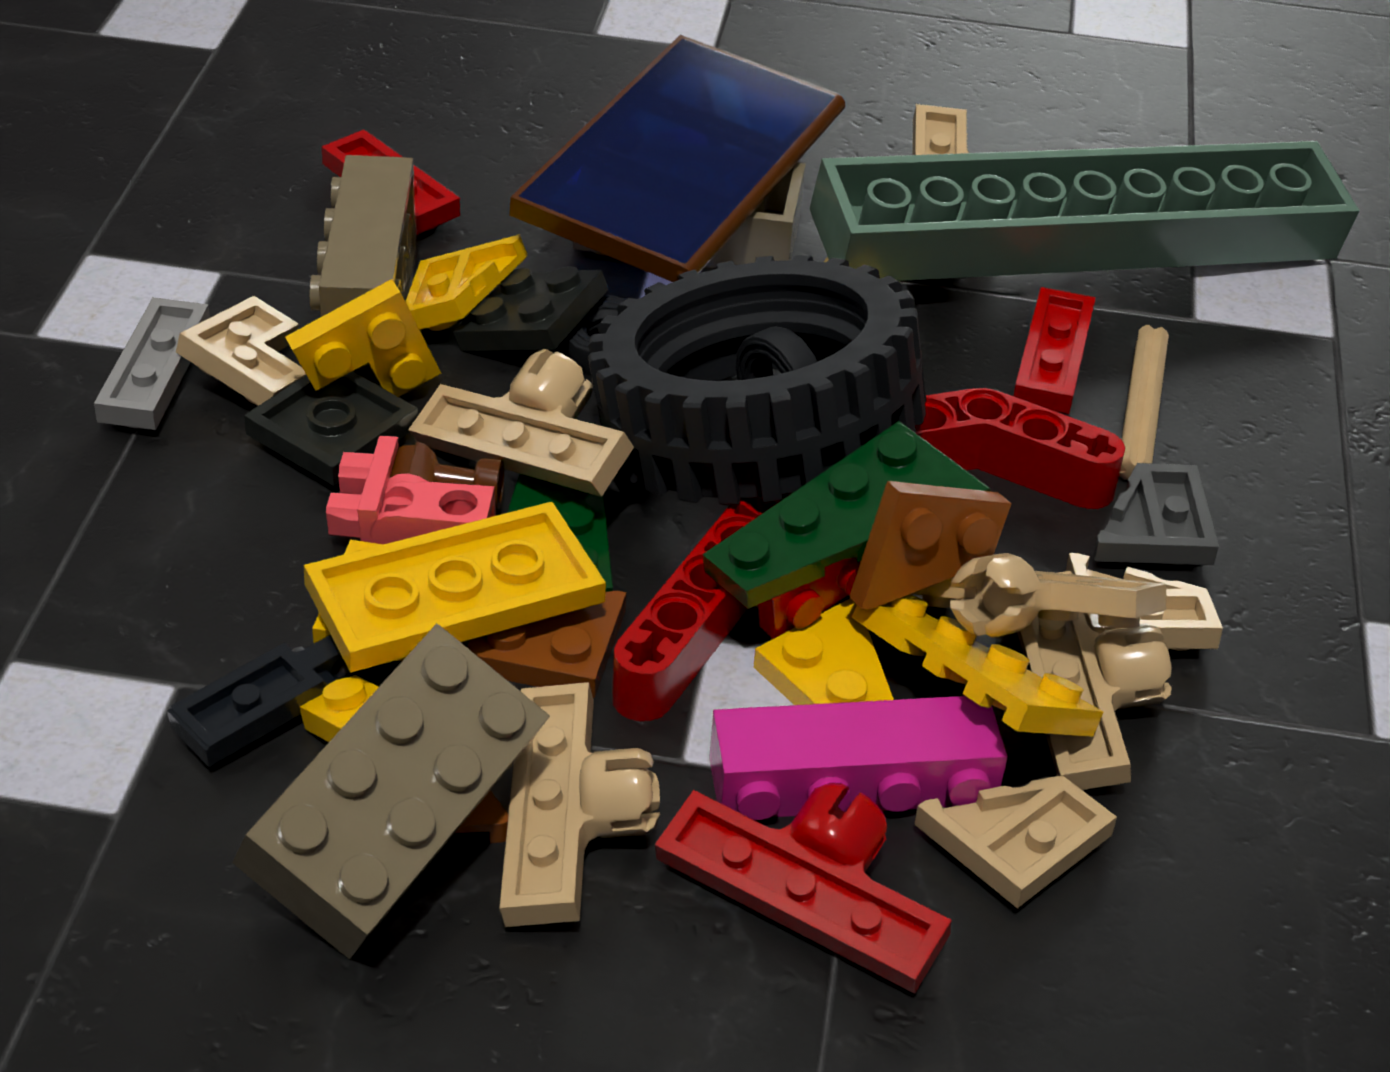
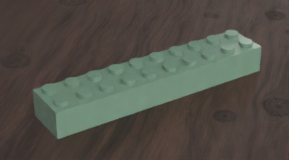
M1318 141L822 158L809 208L829 260L831 258L849 261V267L855 269L865 264L878 269L880 279L890 275L898 281L1336 259L1360 212Z

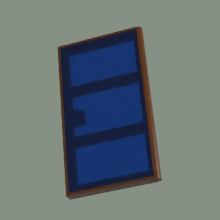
M680 34L511 196L509 216L668 281H678L679 274L694 269L700 273L845 109V100L837 93Z

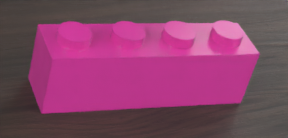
M966 696L715 709L713 710L709 759L717 802L753 820H763L772 817L796 816L813 790L828 783H841L849 787L848 792L838 805L844 812L847 811L854 798L860 792L877 804L881 811L900 812L908 809H917L918 805L925 800L936 798L939 799L942 807L977 802L979 790L1001 787L1007 754L993 707L979 706Z

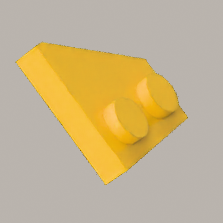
M851 598L821 613L809 626L801 629L795 627L755 648L753 667L794 705L894 700L868 628L852 618L857 604Z

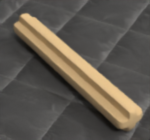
M1149 324L1139 329L1134 352L1122 433V441L1126 449L1119 476L1124 480L1129 479L1137 463H1152L1169 334L1163 327L1154 329Z

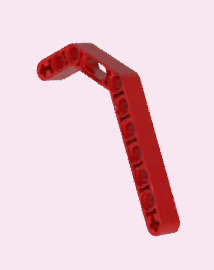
M972 388L926 395V415L921 425H915L916 434L966 471L978 469L1085 509H1100L1108 506L1113 501L1126 449L1124 442L1116 434L993 389ZM793 492L782 494V500ZM762 497L741 498L739 505H729L619 638L614 647L612 684L613 706L619 714L627 719L638 722L652 721L665 715L747 611V608L705 573L703 554L780 501L763 503Z

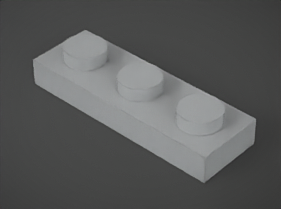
M152 297L94 402L97 422L129 428L157 429L190 364V361L176 353L179 335L181 332L210 318L208 304Z

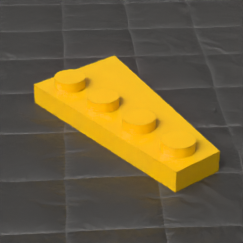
M909 594L870 610L861 609L858 605L856 606L852 616L853 619L898 650L915 656H925L922 664L924 668L937 677L965 684L966 686L962 694L979 706L991 708L993 705L1005 710L1002 721L1017 732L1094 736L1104 711L1080 699L1084 691L1083 688L1054 674L1044 673L1042 678L1027 669L1030 660L1021 653L997 644H992L988 648L975 641L977 635L971 634L956 619L941 616L937 620L926 614L928 603Z

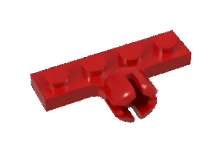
M828 783L813 790L790 825L782 829L766 827L695 790L692 791L655 843L657 860L915 994L949 938L952 920L873 881L865 874L886 841V817L877 804L860 792L854 798L847 811L844 812L838 805L848 792L849 787L841 783Z

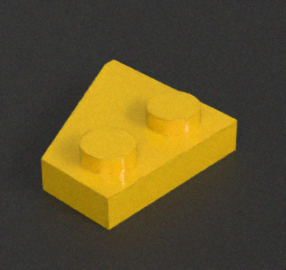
M520 234L421 260L405 300L419 330L429 328L431 331L447 329L456 324L460 319H463L527 257V251Z

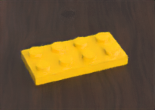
M553 502L304 565L305 587L350 673L406 658L436 623L458 641L463 642L604 603L606 593L605 580Z

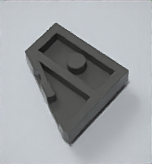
M1137 463L1128 479L1126 491L1120 494L1113 507L1110 521L1105 530H1101L1097 536L1093 553L1094 561L1214 565L1219 544L1198 466Z

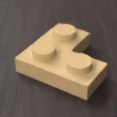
M255 296L181 332L176 348L177 354L198 366L202 372L215 377L234 389L249 402L257 406L306 375L301 366L278 352L289 346L285 336L298 330L299 324Z

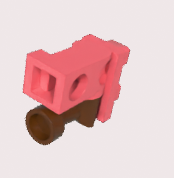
M379 436L374 454L343 452L338 475L340 493H330L326 506L329 536L360 538L364 542L387 544L496 516V509L501 508L505 481L503 459L482 458L478 460L475 470L438 463L435 453L426 444L417 441L416 445L399 447L398 437Z

